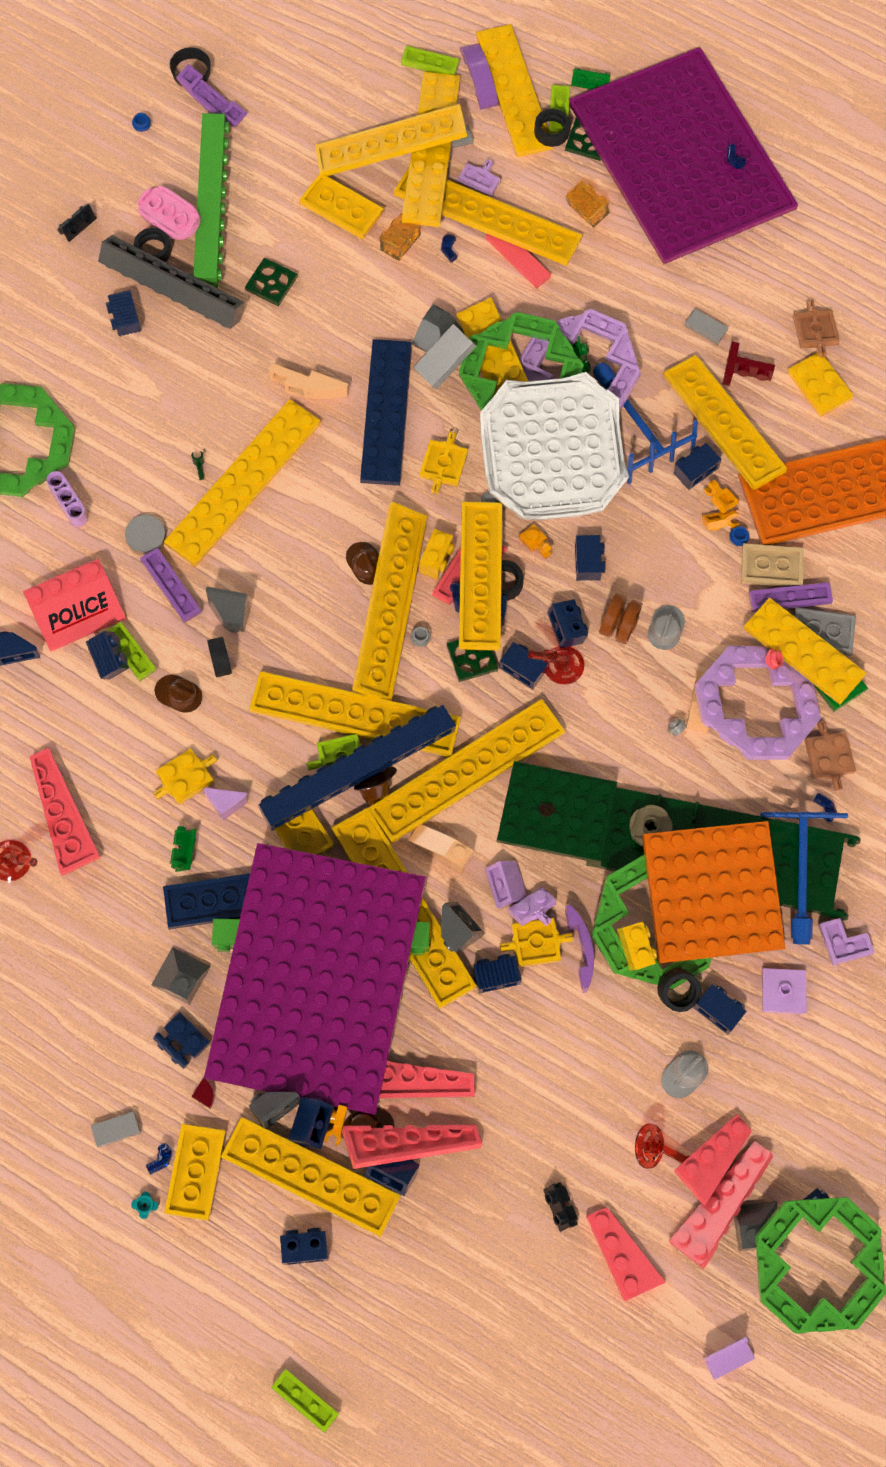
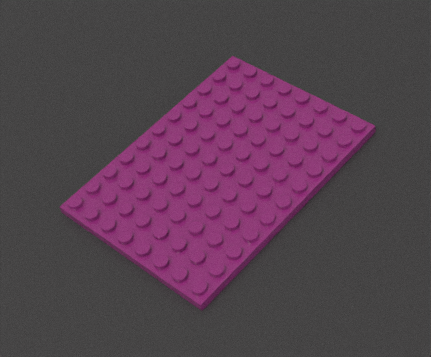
M700 47L569 99L570 108L663 265L794 211L798 207L796 200Z
M257 843L204 1079L265 1092H297L300 1099L301 1097L319 1099L332 1106L338 1107L341 1105L350 1110L376 1115L426 877Z

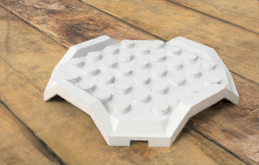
M586 372L561 379L530 382L506 380L491 401L480 412L481 445L489 493L523 520L542 521L580 517L602 512L629 478L623 456L619 424V398L608 389L605 390L597 383V380Z

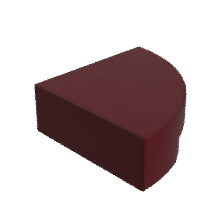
M203 1078L191 1097L211 1109L214 1102L213 1089L210 1083Z

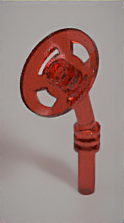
M558 646L543 652H528L529 659L543 660L548 663L545 674L551 681L557 684H572L583 674V657L572 647L560 649ZM561 650H566V651H567V652L557 653L558 651H561ZM573 654H575L578 658L579 666L575 665L574 659L572 658ZM549 663H554V667L557 670L555 674L551 672ZM573 672L575 673V675H573L572 677L562 678V676L570 675Z
M6 840L0 843V848H3V851L0 853V869L4 872H9V875L0 873V880L9 882L18 880L28 872L30 866L34 867L37 865V859L31 857L30 851L23 843L16 840ZM10 845L18 846L23 850V852H19V850H17L14 847H10ZM4 863L8 868L3 867L1 864ZM18 865H24L19 872H16L14 869Z
M645 1124L636 1136L635 1155L638 1163L643 1168L652 1169L656 1167L663 1154L680 1163H683L689 1157V1155L685 1156L665 1145L663 1134L655 1124ZM650 1131L651 1136L644 1142L646 1134ZM643 1150H644L645 1156L648 1158V1161H647V1160L645 1159V1157H644Z

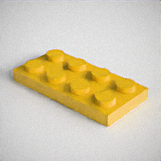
M320 173L299 199L300 205L362 240L384 213V208L326 175H320Z
M181 1124L164 1214L204 1221L210 1220L226 1131Z

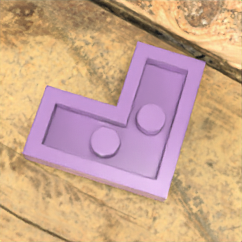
M840 918L818 925L832 966L875 953L868 933L847 938Z

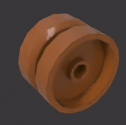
M615 593L604 616L599 634L609 638L617 627L615 639L626 645L638 623L643 603L632 600L629 602L626 610H624L627 601L626 596Z

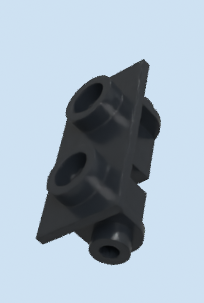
M89 204L80 206L79 210L71 215L72 218H68L58 225L57 231L61 235L64 234L68 242L97 219Z
M559 1182L543 1190L545 1200L551 1208L554 1223L558 1226L559 1231L562 1232L569 1227L577 1226V1220L579 1219L573 1205L567 1207L564 1205V1203L571 1201L565 1185L563 1186Z

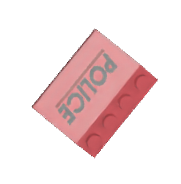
M99 558L23 591L50 652L126 619Z

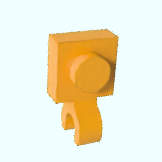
M715 480L709 482L708 487L704 489L708 496H713L711 501L722 514L729 512L739 504L737 498L728 488L722 490Z
M734 510L724 514L716 512L701 515L702 523L707 530L717 531L722 527H727V524L733 528L739 526L737 520L731 521L733 517L738 516V513Z
M535 524L519 535V540L531 552L537 549L545 559L552 554L550 552L552 550L551 546L546 543L547 537Z
M339 1105L337 1111L333 1110L330 1123L334 1124L333 1129L326 1133L324 1143H328L330 1136H335L337 1138L336 1146L340 1145L347 1107Z

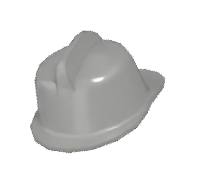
M665 605L655 611L648 629V638L654 647L668 650L677 645L685 625V617L681 610L675 606Z
M695 1051L681 1053L663 1072L661 1080L663 1089L672 1097H687L708 1075L707 1061L701 1054Z

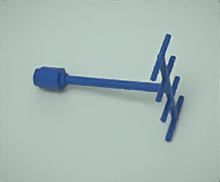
M602 362L593 369L594 378L605 390L609 389L617 375L612 367ZM627 399L623 407L650 442L648 457L633 464L634 455L632 453L629 454L627 467L629 475L627 479L628 484L632 483L633 471L649 463L648 472L652 473L655 459L670 452L669 461L673 462L675 449L690 441V450L692 451L695 448L698 421H693L692 434L677 442V433L673 431L671 434V445L664 448L630 401Z
M761 812V817L799 818L798 914H796V918H791V938L793 939V944L809 945L810 939H813V918H809V914H806L808 818L847 819L848 813Z

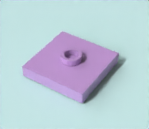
M763 968L762 1012L806 1014V970Z

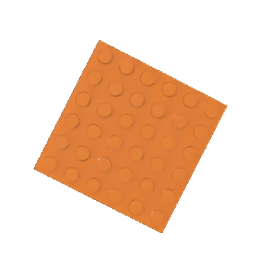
M768 821L642 835L658 964L786 949Z

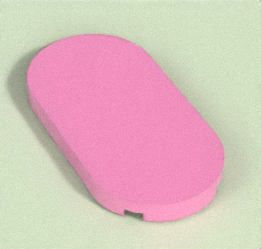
M164 186L152 187L140 196L138 201L140 215L154 227L163 230L170 238L183 240L197 231L201 220L199 212L192 204Z

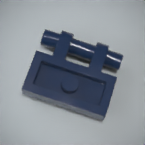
M180 1012L164 1027L169 1033L167 1037L164 1038L159 1032L153 1037L158 1043L157 1046L162 1051L165 1050L172 1057L171 1061L175 1065L179 1064L183 1069L189 1065V1062L185 1059L188 1054L196 1059L211 1044ZM174 1040L183 1047L180 1051H177L171 1045Z

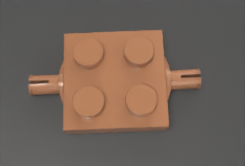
M809 300L806 302L808 311L794 313L793 316L800 349L815 347L818 350L819 357H825L827 355L825 347L839 345L840 341L833 311L816 310L814 301L811 300L810 302Z
M820 722L817 724L820 735L805 739L814 780L821 778L832 779L834 791L841 790L843 787L840 777L856 772L846 732L828 733L826 722Z

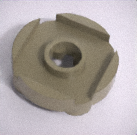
M647 805L640 810H636L630 819L629 829L631 838L643 846V834L672 831V821L668 813L656 805ZM654 822L656 830L648 831L645 824Z

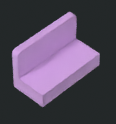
M498 861L485 868L497 908H504L527 897L516 861Z
M747 1337L703 1358L713 1380L755 1359L747 1343L749 1341Z

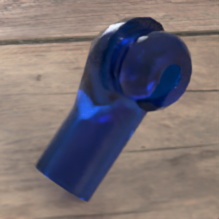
M728 145L727 162L735 169H742L746 165V159H742V156H736V145Z
M446 234L442 238L441 251L450 262H454L458 258L452 250V245L456 238L453 234Z
M453 582L450 585V591L453 592L452 597L455 611L459 613L460 583Z
M817 793L813 802L823 807L827 813H838L832 800ZM824 818L828 822L834 820V818Z
M167 1143L160 1144L158 1146L157 1159L146 1164L150 1175L169 1165L172 1157V1148Z

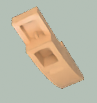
M272 363L269 369L270 379L284 384L285 392L295 396L311 399H337L347 397L349 393L348 384L345 381L331 378L323 372L312 370L308 377L303 372H295L284 365H276Z

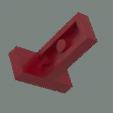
M732 341L722 385L730 386L733 373L743 377H754L761 381H771L775 365L737 357L740 343Z

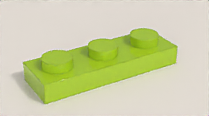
M406 46L401 59V65L426 72L455 76L459 66V59Z
M551 85L550 109H559L569 116L570 86ZM549 121V134H558L563 131L561 124Z
M122 622L107 630L114 632L119 637L121 651L128 659L127 665L139 682L157 671L156 667Z
M287 1369L283 1371L271 1387L324 1433L339 1415Z

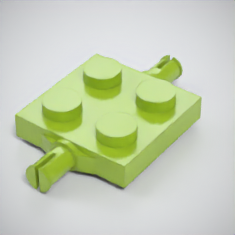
M353 734L317 743L318 760L306 762L308 771L318 769L324 765L329 767L335 763L337 758L353 754V751L361 746L358 735Z

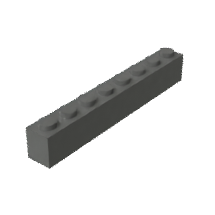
M113 235L102 241L98 262L104 264L107 268L113 269L123 276L137 281L140 285L147 286L156 293L162 294L172 301L204 315L207 319L214 320L223 327L231 329L240 322L244 301Z

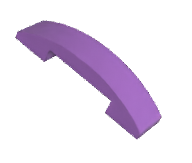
M477 43L460 47L463 60L468 66L476 90L475 95L480 109L498 106L499 103L492 75L480 45Z
M188 64L177 76V80L211 114H225L226 122H229V125L236 128L247 115V112L235 102L229 103L202 80L203 76Z
M566 905L565 915L569 931L578 930L586 967L579 968L578 974L582 993H587L594 969L592 941L581 916L571 905Z

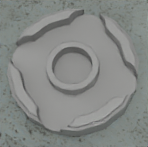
M141 515L129 522L125 530L127 544L133 551L147 554L156 548L160 549L162 547L166 533L164 525L158 518L151 515Z

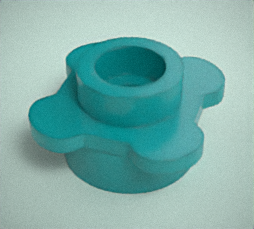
M146 1191L131 1203V1207L139 1212L141 1219L148 1218L149 1213L158 1209V1203L153 1201L150 1197L151 1194Z

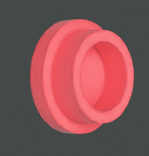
M770 649L766 654L765 662L770 669L773 670L782 666L783 656L781 651Z

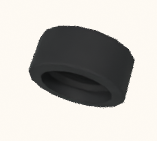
M552 108L540 112L536 117L534 126L536 139L541 144L549 147L560 146L565 143L570 132L571 123L569 117L559 109ZM554 121L562 125L563 131L558 134H548L542 130L541 125L545 122Z
M147 228L139 232L135 237L134 246L141 249L142 245L147 241L159 240L163 242L164 248L159 253L153 254V256L166 262L171 256L172 250L169 236L159 228Z
M502 560L501 571L512 573L516 578V584L513 588L501 590V595L507 596L508 601L520 594L523 588V573L516 563Z
M223 636L207 640L215 676L221 677L232 674Z
M676 968L664 973L657 986L660 1000L669 1009L676 1012L690 1010L697 1004L701 996V985L698 979L686 969ZM682 978L688 980L691 988L686 998L677 1002L672 1001L668 996V990L672 983Z

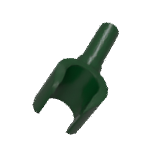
M200 451L201 456L199 458H195L192 452V462L197 467L199 480H204L202 470L204 463L203 452Z

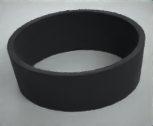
M189 47L177 51L172 56L170 70L174 80L180 86L182 85L177 80L175 69L180 62L186 59L202 61L208 69L203 75L202 80L204 82L208 80L211 63L204 51Z

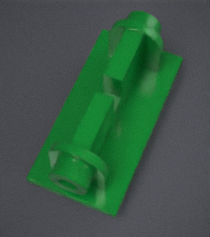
M574 68L571 86L593 90L608 84L611 75Z
M578 336V342L575 341L574 345L571 344L578 359L580 358L584 364L582 373L586 372L589 374V371H591V365L587 359L589 347L587 342H584Z
M178 826L177 830L174 831L173 844L179 846V849L172 848L170 860L171 868L175 869V872L191 869L193 849L196 841L195 828L186 830V827Z

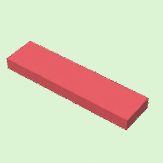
M486 234L485 239L536 289L551 278V273L526 249Z

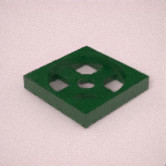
M575 118L565 151L601 161L596 150L588 152L589 148L593 146L591 142L586 143L584 141L588 136L575 133L578 128L582 127L578 119ZM573 140L581 142V150L574 145Z
M263 258L247 282L245 291L279 307L298 275L277 263ZM266 268H271L275 270L273 274L268 277L261 274L262 271ZM282 274L288 278L287 286L279 282ZM256 280L264 284L261 292L255 286ZM274 280L275 284L270 286L268 285V281ZM274 290H277V291L280 292V293L275 294V295H269L270 292H271V291H274Z
M459 640L446 643L458 682L498 671L492 650L477 652L465 649L466 653L464 656L455 658L454 654L459 647ZM473 654L476 656V660L470 661L468 656ZM489 658L488 665L481 670L479 666L480 660ZM467 664L471 667L472 673L466 672L458 666Z

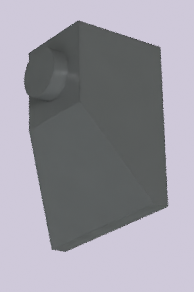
M433 304L423 317L412 345L427 353L453 324L464 335L465 333L449 312Z
M206 587L209 606L223 627L234 633L239 631L245 632L250 612L247 594Z
M447 902L442 905L441 937L445 940L444 945L451 952H462L486 934L458 902Z
M172 947L151 986L190 1005L210 966Z
M266 1092L263 1095L259 1093L251 1099L250 1102L252 1104L249 1105V1108L261 1125L268 1129L297 1107L301 1100L297 1092Z
M777 1201L741 1205L739 1214L734 1216L739 1252L756 1250L755 1235L777 1210Z

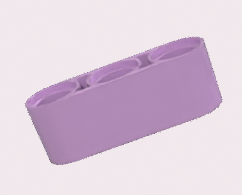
M58 471L51 472L47 476V484L58 505L73 526L81 527L85 525L87 515L83 504L64 475ZM56 482H61V483H60L59 485H57V486H54V485H53V484L56 483ZM67 497H70V498H71V499L68 500V501H63V499H65V498H67ZM75 513H81L77 517L73 516Z

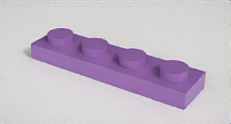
M158 548L140 558L183 623L201 613V609Z
M829 582L752 590L748 594L752 612H757L769 597L784 609L827 605L833 602Z

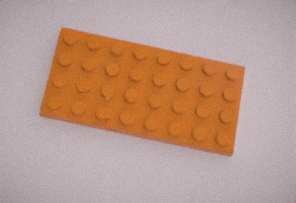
M886 439L785 462L784 465L787 467L786 473L754 491L740 473L738 475L761 545H774L886 518Z

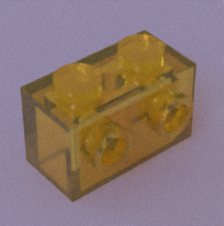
M581 181L565 196L568 205L593 228L610 213L608 208L609 202L602 195L599 197L591 184L586 185Z
M401 213L398 218L393 219L387 231L382 232L380 235V251L400 261L420 237L421 225L419 223L402 222Z

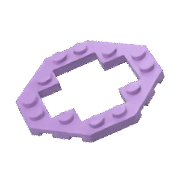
M593 309L584 311V314L575 317L572 315L557 320L560 331L572 345H574L583 329L614 342L606 355V359L621 366L608 390L619 398V409H621L641 376L625 323ZM532 337L519 359L529 382L554 379L553 374L539 368L545 358L549 341Z
M728 646L695 684L702 723L706 727H712L717 731L719 737L730 746L734 745L742 751V755L748 760H788L821 719L813 683L785 661H783L781 667L773 670L770 669L765 662V656L769 651L766 646ZM733 668H768L772 686H791L798 719H782L780 721L783 737H747L744 719H724L718 686H734L736 679Z

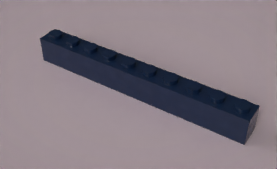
M444 705L431 707L426 711L427 714L411 718L408 724L403 727L401 725L394 727L390 730V734L374 738L372 743L366 747L361 745L353 751V754L337 758L335 763L329 767L324 765L316 771V774L300 778L298 783L292 787L287 785L279 791V794L263 798L261 803L258 804L259 810L271 831L455 732L456 725Z

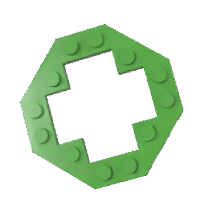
M516 312L510 315V318L486 328V331L469 337L476 347L462 361L459 377L481 411L494 397L497 387V381L479 377L488 346L507 350L512 333L549 341L545 359L564 363L559 379L583 372L584 364L580 358L578 359L573 351V347L566 336L564 337L556 321Z
M2 383L0 384L1 405L37 408L36 426L54 428L48 460L28 458L25 476L0 473V495L24 497L29 493L30 489L47 481V476L51 472L58 471L59 469L63 470L69 465L75 428L42 387Z
M645 855L606 876L591 936L614 974L658 986L659 980L664 973L671 969H686L696 976L710 967L711 958L678 961L661 969L655 959L656 964L630 971L621 941L611 924L630 914L619 894L647 878ZM684 978L678 979L672 983L669 989H674L687 980Z
M848 1197L783 1201L755 1235L760 1302L795 1334L858 1329L886 1295V1285L883 1280V1251H881L880 1238H882L881 1228ZM834 1217L864 1244L850 1263L866 1279L840 1311L833 1307L825 1298L821 1297L808 1314L777 1286L791 1267L775 1251L802 1218L813 1229L820 1232L829 1220Z

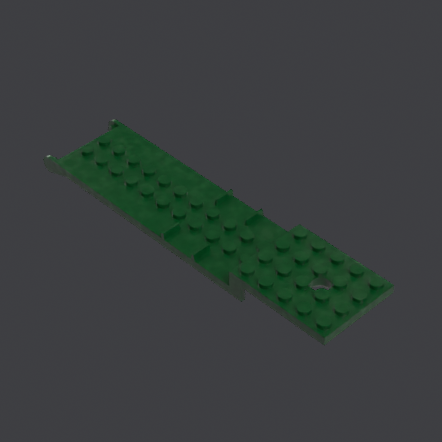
M514 761L497 843L587 861L586 866L617 871L644 855V847L631 838L629 826L633 813L647 805L659 806L668 813L672 821V831L768 821L780 906L798 909L799 824L702 805L699 802L692 803L662 797L661 794L657 796L618 788L615 781ZM549 803L553 805L555 812L549 817L541 815L538 809L542 804ZM654 822L645 824L648 831L656 830ZM808 826L806 911L846 921L849 914L845 913L844 909L837 908L833 910L843 846L845 842L847 846L855 847L860 844L861 838L855 835Z

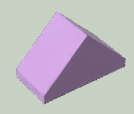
M212 788L204 789L206 799L223 820L248 803L247 793Z

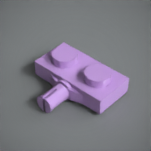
M487 159L482 168L467 163L458 177V182L492 197L500 184L501 178L489 172L493 162L491 160L489 162V159Z
M541 887L508 909L509 914L521 926L536 919H539L547 926L551 923L552 919L545 913L556 905V900Z

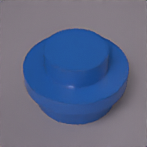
M138 113L132 120V126L136 131L144 132L150 128L151 120L146 114Z
M735 527L729 534L730 542L735 546H743V543L747 544L750 537L749 532L744 527Z

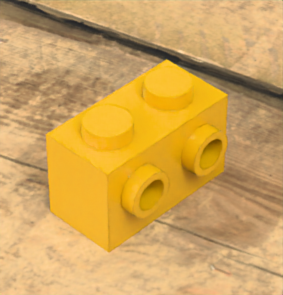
M437 529L433 530L419 563V573L438 580L441 572L444 573L448 561L446 560L448 555L453 553L455 547L453 535Z
M643 922L617 929L630 971L656 964L655 959L657 955L654 947L650 946L648 940L650 932L647 925L644 926Z

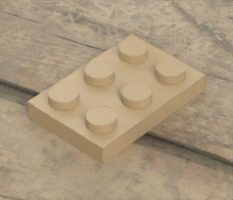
M743 543L741 584L780 587L803 585L804 548Z

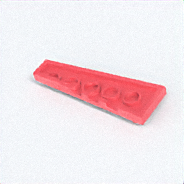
M46 748L29 756L60 874L64 876L100 859L99 853L50 749Z
M391 1061L387 1062L380 1099L475 1097L474 1074L394 1063Z
M384 1125L383 1128L343 1126L342 1129L353 1169L478 1149L482 1146L476 1125H427L426 1128H415L414 1125H406L405 1128H393V1125Z
M754 1141L722 1178L708 1202L704 1206L700 1204L669 1240L670 1244L704 1270L718 1248V1242L723 1234L726 1235L729 1230V1224L734 1216L739 1214L740 1207L745 1198L750 1196L755 1184L759 1181L774 1157L772 1153Z

